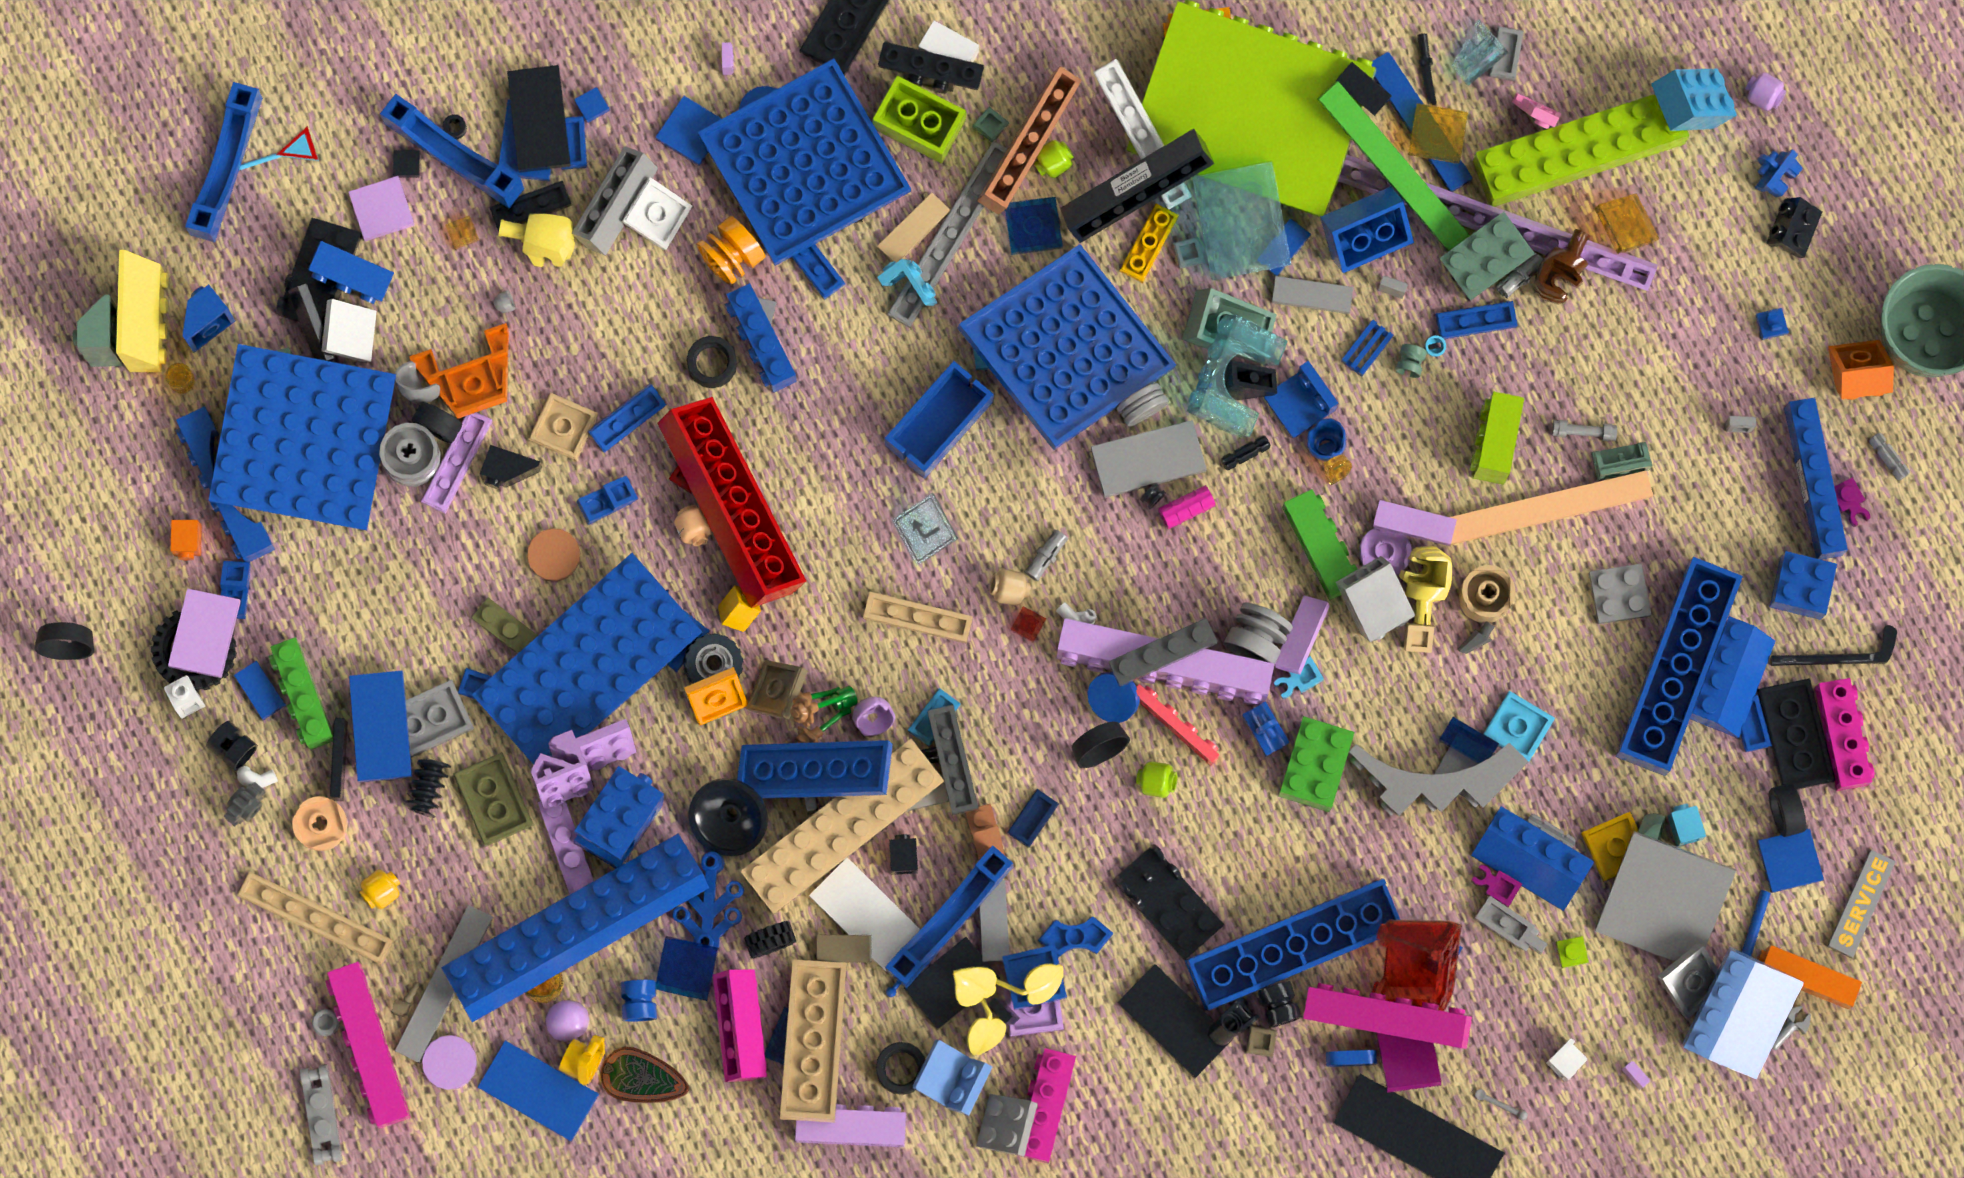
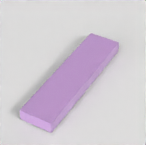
M477 412L464 416L461 422V430L454 442L448 447L421 500L423 504L446 514L493 422L492 419Z

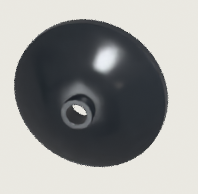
M721 778L706 783L696 792L689 806V824L693 834L705 848L719 855L739 856L748 853L761 842L767 830L768 814L762 798L752 787L736 779ZM729 808H734L737 814H731Z

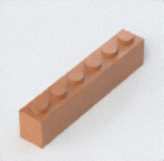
M1061 66L1051 74L977 199V202L998 215L1008 207L1082 81L1080 78Z

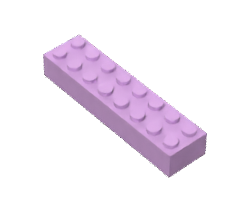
M1064 618L1056 659H1060L1061 664L1076 667L1078 663L1088 665L1087 669L1090 671L1103 672V669L1111 670L1108 664L1110 660L1151 643L1158 638ZM1204 649L1139 678V681L1154 684L1155 680L1166 682L1165 686L1168 688L1181 689V686L1192 688L1191 692L1207 695L1208 691L1217 693V697L1223 700L1232 701L1236 697L1244 699L1243 703L1247 705L1258 706L1260 703L1265 702L1268 697L1275 664Z

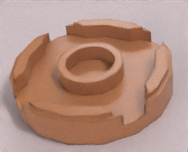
M547 529L532 539L528 547L527 558L531 569L537 576L546 581H561L571 576L580 563L581 552L577 541L570 533L562 529Z

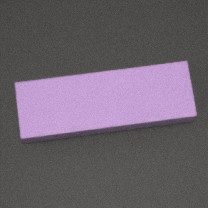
M1379 500L1373 527L1450 546L1457 519Z
M1303 596L1292 621L1293 629L1290 634L1286 635L1287 641L1282 645L1281 653L1275 663L1277 669L1301 674L1330 607L1327 601Z

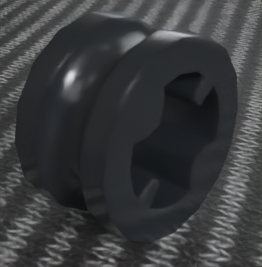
M452 114L443 121V130L456 140L461 139L466 134L467 126L461 116ZM456 121L460 122V131L456 132L454 130L453 133L450 132L449 124L451 122L456 124Z
M1156 483L1140 500L1147 502V507L1151 509L1165 496L1166 492L1164 490L1160 491L1159 485Z

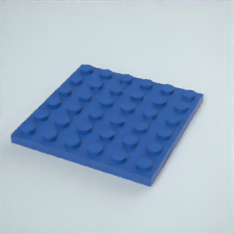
M835 59L826 62L698 132L699 138L774 266L911 192V187Z
M1081 244L959 323L957 327L1053 450L1116 409L1127 397L1154 383L1172 371L1176 366L1175 362Z
M238 344L208 501L367 530L380 464V444L386 432L396 374Z

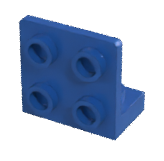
M1309 361L1299 367L1297 374L1277 386L1276 395L1264 397L1292 438H1296L1317 424L1318 420L1324 419L1335 412L1339 404Z

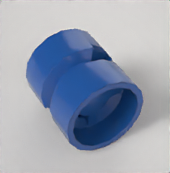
M630 980L621 982V998L625 1000V1003L621 1006L622 1021L656 1020L657 1004L652 1001L656 997V981Z

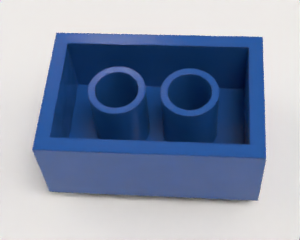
M1388 187L1320 217L1330 256L1342 273L1414 243L1404 201L1392 187Z

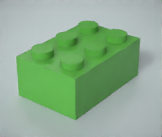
M1303 716L1278 797L1330 812L1355 732Z

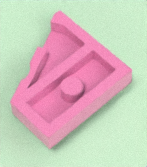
M1517 92L1512 103L1531 117L1536 118L1534 123L1547 129L1550 125L1555 127L1562 114Z

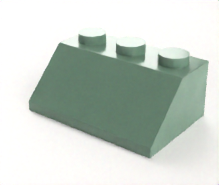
M103 295L77 321V330H73V344L77 346L79 353L83 355L84 360H87L91 367L123 366L122 360L116 353L117 305L110 295Z

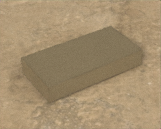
M819 934L817 935V961L872 962V935Z

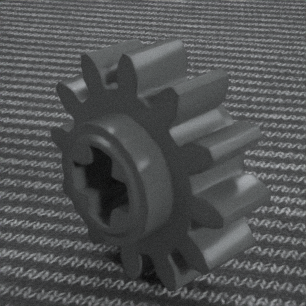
M256 782L252 785L249 784L246 789L244 787L239 788L227 803L229 807L226 810L228 812L224 815L225 819L234 827L238 823L241 824L243 820L246 822L251 820L263 805L261 802L263 800L262 796L266 791Z

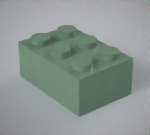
M1502 212L1440 257V260L1471 301L1535 253L1506 213Z

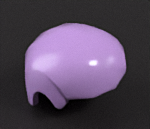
M874 696L861 700L854 708L852 719L856 728L864 736H877L886 732L893 725L895 714L885 699ZM876 713L878 718L873 723L867 719L869 714Z
M564 1000L554 1004L549 1009L545 1019L549 1034L554 1039L564 1042L572 1041L583 1035L590 1021L587 1009L580 1002Z

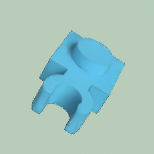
M1310 656L1307 658L1300 675L1289 672L1291 677L1278 678L1274 685L1275 687L1280 684L1288 686V690L1281 694L1282 699H1286L1292 695L1293 689L1298 687L1302 694L1324 681V678Z

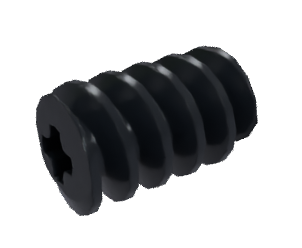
M433 759L417 760V765L422 769L414 770V775L419 779L411 780L410 783L416 790H409L407 792V795L413 800H406L404 805L417 814L435 818L436 816L429 811L430 809L439 808L433 802V799L442 798V795L436 792V789L445 788V785L439 779L448 778L449 775L444 773L442 769L451 768V765Z

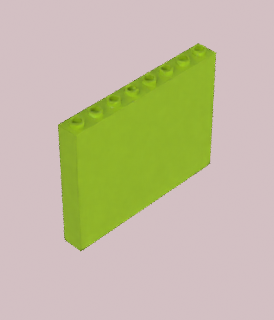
M1185 0L1184 3L1177 1L1142 102V106L1164 146L1188 131L1195 129L1205 141L1214 165L1198 173L1197 176L1318 217L1326 215L1352 140L1317 98L1336 81L1351 62L1374 79L1376 67L1372 66L1373 62L1360 57L1357 58V61L1347 58V53L1337 49H1333L1332 53L1322 50L1323 45L1313 41H1308L1307 44L1298 42L1297 36L1286 32L1283 33V36L1274 34L1273 28L1259 24L1258 28L1248 25L1249 20L1242 17L1234 16L1233 20L1223 17V11L1211 7L1209 11L1200 9V4L1191 0ZM1355 100V102H1356V103L1361 107V109L1363 110V106ZM1129 140L1126 150L1138 155L1131 140Z

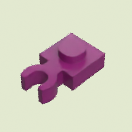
M1853 477L1834 486L1839 511L1841 513L1849 511V522L1853 527L1858 525V521L1855 518L1856 514L1863 515L1866 521L1871 518L1869 511L1860 506L1865 501V498Z
M1480 865L1478 869L1484 872L1485 879L1479 880L1473 876L1471 882L1476 886L1488 887L1485 895L1493 897L1509 908L1522 883L1500 870L1496 876H1493L1487 866Z

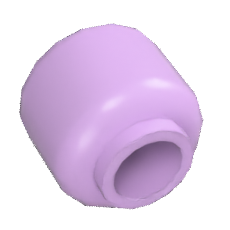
M1766 72L1761 73L1757 78L1752 76L1745 90L1749 91L1748 101L1765 111H1769L1772 108L1777 109L1786 94L1784 83Z

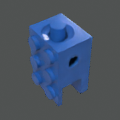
M618 766L574 832L578 835L574 839V843L613 868L620 867L626 862L662 808L664 793L651 786L653 781L647 775L639 773L636 777Z

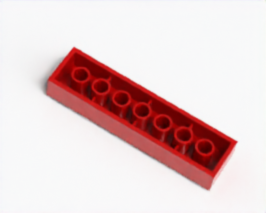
M709 397L670 409L657 424L750 607L754 608L792 595L806 582V579L713 397Z

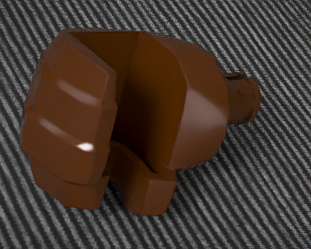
M1575 229L1566 249L1554 247L1543 258L1534 281L1536 292L1542 300L1558 305L1567 301L1568 294L1555 285L1556 279L1566 280L1576 288L1581 286L1583 280L1580 274L1588 266V262L1581 258L1580 255L1587 240L1590 238L1589 234L1583 232L1580 241H1578L1582 230Z

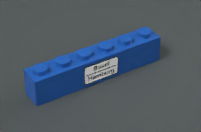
M1814 397L1790 401L1784 408L1815 557L1820 560L1840 557L1848 551L1816 399Z

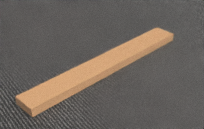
M1647 471L1452 516L1450 518L1457 519L1451 545L1653 497V492Z

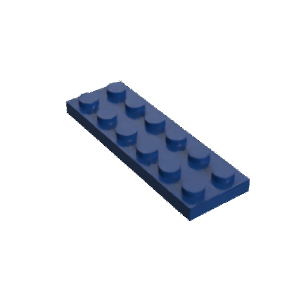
M889 740L742 745L737 780L752 787L761 798L887 795L893 744Z

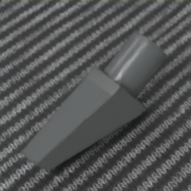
M1486 621L1480 631L1475 629L1457 650L1467 654L1492 641L1489 635L1495 625Z

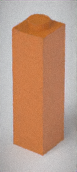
M1773 945L1767 947L1766 951L1761 950L1757 960L1803 981L1804 984L1801 991L1846 1009L1854 1006L1862 981Z

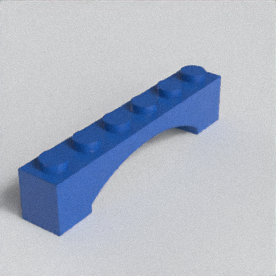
M236 82L232 84L225 105L224 121L213 161L195 203L192 204L185 225L190 236L216 242L263 99L258 88Z
M395 94L381 111L380 115L386 126L507 208L511 207L525 189L520 177L501 164L498 165L484 158L453 138L399 95Z
M204 406L177 419L176 421L180 428L175 431L182 444L187 442L191 450L187 452V456L193 467L198 465L202 473L198 475V478L204 490L208 488L211 489L215 467L214 440L220 434ZM210 501L215 513L220 511L224 518L223 521H220V524L226 536L232 535L235 543L231 547L238 559L243 558L245 562H251L275 550L261 521L254 523L242 515L234 506Z
M992 845L942 907L885 966L886 971L907 989L1013 869V862Z

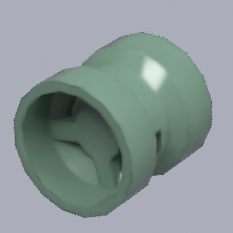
M1403 344L1400 350L1402 357L1397 362L1395 371L1404 375L1405 370L1411 371L1410 377L1419 378L1422 372L1421 362L1425 360L1427 351L1416 345Z

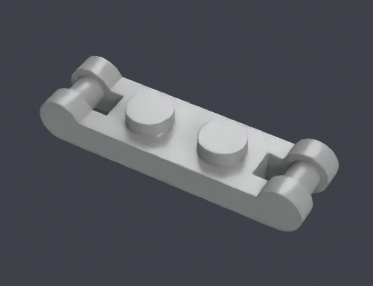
M321 1065L319 1069L309 1070V1068L300 1069L314 1164L318 1166L323 1165L325 1161H343L328 1065ZM321 1079L322 1087L312 1089L311 1081ZM331 1142V1149L322 1151L321 1143Z

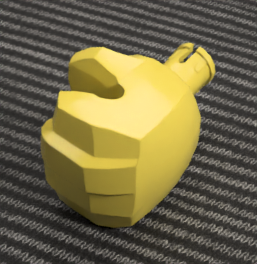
M532 213L529 214L525 225L501 220L498 236L522 240V252L530 258L533 266L543 267L545 257L550 259L554 266H563L566 259H570L575 244L574 235L572 234L573 222L567 217Z
M1435 546L1416 547L1411 551L1408 559L1423 564V571L1413 573L1401 570L1399 577L1407 583L1405 595L1416 600L1413 623L1431 625L1432 602L1435 600H1445L1450 590L1452 562L1448 555Z

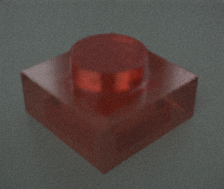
M1023 606L1010 631L1034 643L1047 618Z

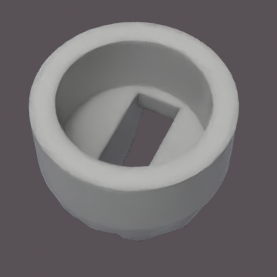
M509 290L499 293L494 299L495 308L502 313L515 310L513 298Z

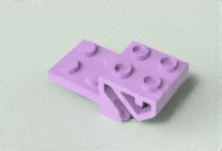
M626 719L575 738L573 731L570 730L550 740L549 747L552 757L540 753L531 770L543 809L557 807L564 801L574 797L585 796L589 791L594 790L589 771L602 769L606 764L616 760H625L636 753L631 730Z

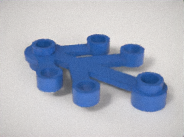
M716 852L706 853L701 860V866L706 871L705 879L709 886V889L704 891V901L698 895L687 900L702 917V929L693 921L691 913L687 908L679 906L673 911V919L683 924L693 935L694 950L702 956L715 954L720 946L719 938L733 925L739 924L742 920L740 910L729 908L725 911V919L713 928L714 918L735 898L741 897L744 893V887L741 883L731 881L726 886V892L715 901L717 874L725 866L724 858ZM714 858V865L709 867L707 865L708 860ZM734 885L739 886V891L736 894L731 892ZM684 910L685 917L679 920L678 913ZM732 912L737 913V918L734 921H731L729 918ZM704 938L709 939V945L707 947L702 946V941Z

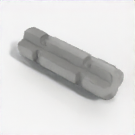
M1878 433L1869 440V443L1874 450L1877 448V454L1889 470L1892 468V474L1895 478L1902 480L1908 476L1910 470L1905 464L1902 465V459L1892 446L1886 444L1887 440L1883 434Z
M1535 814L1529 816L1527 822L1573 848L1576 842L1574 837L1569 834L1564 835V831L1547 821L1542 822V818Z

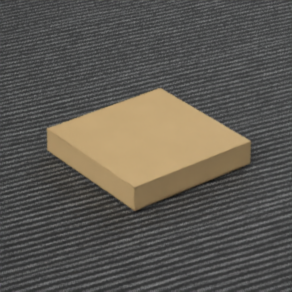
M550 393L528 440L577 461L588 439V430L594 426L599 414Z

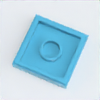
M1509 691L1482 737L1500 748L1510 743L1523 757L1530 761L1555 718Z

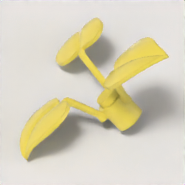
M1043 964L1035 967L1024 980L1025 989H1019L999 980L995 973L986 967H970L953 971L957 1001L966 1007L981 1002L986 1012V1018L976 1019L969 1028L967 1045L970 1053L975 1056L992 1049L1005 1035L1006 1024L998 1016L992 1018V1012L985 1001V998H989L995 993L996 984L1020 995H1027V1001L1030 1004H1040L1050 999L1058 990L1063 978V966L1061 964Z

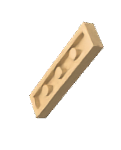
M869 592L863 619L967 644L973 616Z

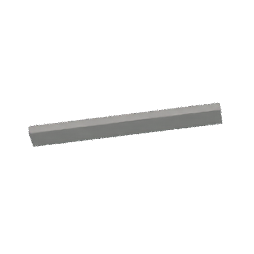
M995 141L991 143L918 263L922 271V279L925 283H929L933 289L984 208V205L977 202V199L1007 148ZM909 279L887 315L910 328L923 308L924 303Z

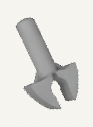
M1803 1006L1791 1008L1786 1018V1024L1780 1030L1772 1047L1773 1050H1777L1794 1031L1800 1030L1803 1034L1808 1031L1811 1020L1810 1013L1803 1019V1022L1794 1023L1795 1014Z

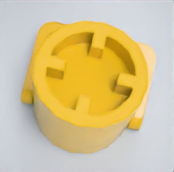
M594 1035L588 1045L573 1039L562 1058L559 1071L578 1079L582 1085L589 1084L605 1054L604 1037Z

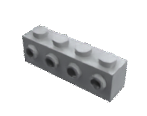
M624 146L572 234L587 249L606 256L624 226V223L621 222L646 179L649 177L653 178L658 167L644 153Z

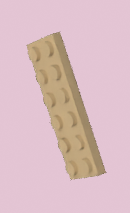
M792 960L780 1119L835 1123L846 963Z

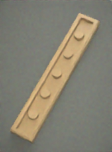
M250 871L237 894L238 897L380 965L383 964L394 943V940Z

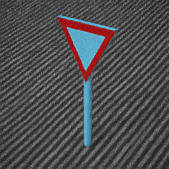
M308 126L278 153L241 164L239 170L280 157L319 161Z

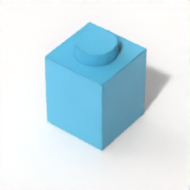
M1682 804L1673 807V812L1667 817L1676 846L1703 840L1706 834L1697 806L1689 808L1688 804Z

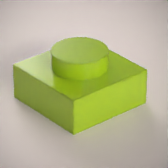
M1583 936L1556 942L1561 969L1589 963Z

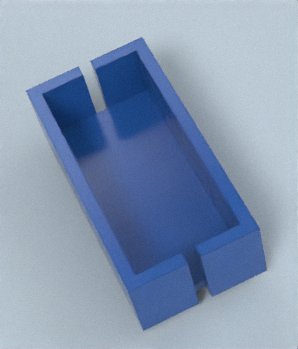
M953 361L884 438L885 446L902 461L907 458V465L925 479L994 402V394L977 379L972 383V375Z

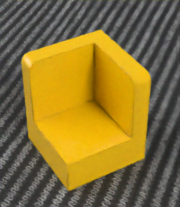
M736 585L733 586L718 605L722 625L744 632L761 612L760 605L754 608L750 607L741 588Z

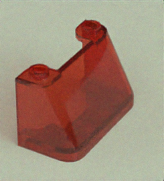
M1388 920L1386 924L1382 923L1377 933V939H1380L1381 946L1386 947L1384 975L1380 982L1376 981L1374 983L1371 993L1386 995L1385 1001L1396 1002V997L1412 1000V1006L1422 1007L1423 1002L1439 1005V1011H1445L1451 1001L1455 988L1462 925L1447 920Z

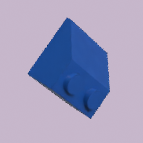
M209 284L206 287L197 288L187 301L182 336L193 353L235 322L228 307Z

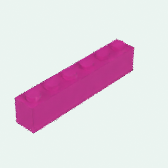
M355 962L327 972L329 980L325 981L330 996L335 995L338 1004L333 1006L337 1020H343L346 1031L342 1032L346 1047L351 1046L354 1056L350 1057L354 1072H360L362 1082L358 1083L363 1099L368 1097L371 1108L367 1109L371 1124L376 1123L377 1127L381 1129L411 1118L362 965L359 962Z
M1318 983L1317 988H1308L1303 1019L1467 1049L1472 1016L1465 1015L1464 1009L1449 1007L1448 1012L1439 1011V1005L1426 1002L1422 1003V1007L1412 1006V1000L1396 997V1002L1385 1001L1386 995L1371 992L1368 998L1359 996L1360 990L1344 988L1343 993L1333 991V985Z

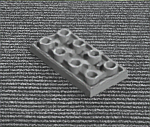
M1193 420L1091 446L1104 498L1207 471Z

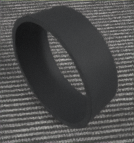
M55 622L45 624L38 629L34 649L38 654L56 660L85 659L94 653L93 633L88 627L76 623ZM59 640H72V642L68 643V641H59Z
M1115 721L1103 723L1088 730L1076 739L1072 745V751L1078 767H1094L1115 757L1128 746L1130 737L1121 725Z

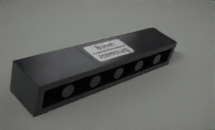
M1192 129L1062 206L1060 210L1068 230L1082 243L1214 165L1205 141L1195 129Z

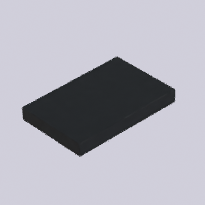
M967 937L919 974L907 989L903 988L937 1030L966 1007L962 1006L956 999L953 971L970 967H986L991 969L996 977L1000 979L987 961L983 962L982 955Z

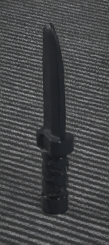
M1422 33L1417 35L1421 58L1418 62L1419 67H1421L1427 98L1433 106H1436L1437 102L1431 73L1433 59L1430 58L1428 35Z

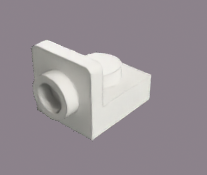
M184 676L164 687L170 702L181 719L205 707L202 698L195 690L188 676Z

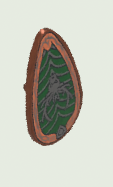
M622 1047L614 1050L606 1058L602 1066L601 1081L603 1088L610 1096L621 1101L663 1103L683 1097L689 1091V1084L674 1067L654 1055L634 1047Z

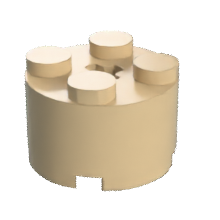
M1494 565L1479 566L1467 575L1460 587V607L1468 618L1476 622H1496L1504 617L1514 602L1516 592L1514 582L1500 567ZM1484 590H1488V594L1492 595L1490 599L1482 595Z

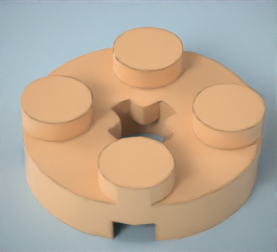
M323 796L312 797L304 801L299 806L292 821L296 838L305 847L315 851H326L337 846L344 839L348 825L347 816L342 807L334 800ZM321 817L322 820H327V825L324 826L322 831L318 828H313V824L317 822L316 818Z

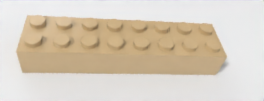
M910 739L891 755L887 795L835 797L740 872L771 912L775 914L944 783V780L914 741Z

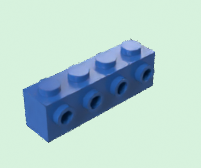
M749 283L726 294L728 303L725 304L727 312L731 318L736 317L739 326L736 327L742 341L747 339L751 347L747 351L754 364L759 363L762 369L759 375L765 387L770 385L774 393L797 382L796 374L751 284Z

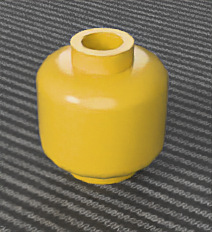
M378 869L361 882L362 890L359 894L371 909L376 907L382 910L399 897L397 886L400 882L391 871L386 874L383 870Z

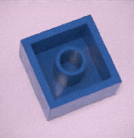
M1785 551L1779 560L1769 607L1821 620L1827 614L1837 564Z

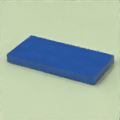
M403 670L349 676L357 781L360 783L412 777Z
M506 1040L478 1086L482 1091L571 1142L599 1096L597 1092Z

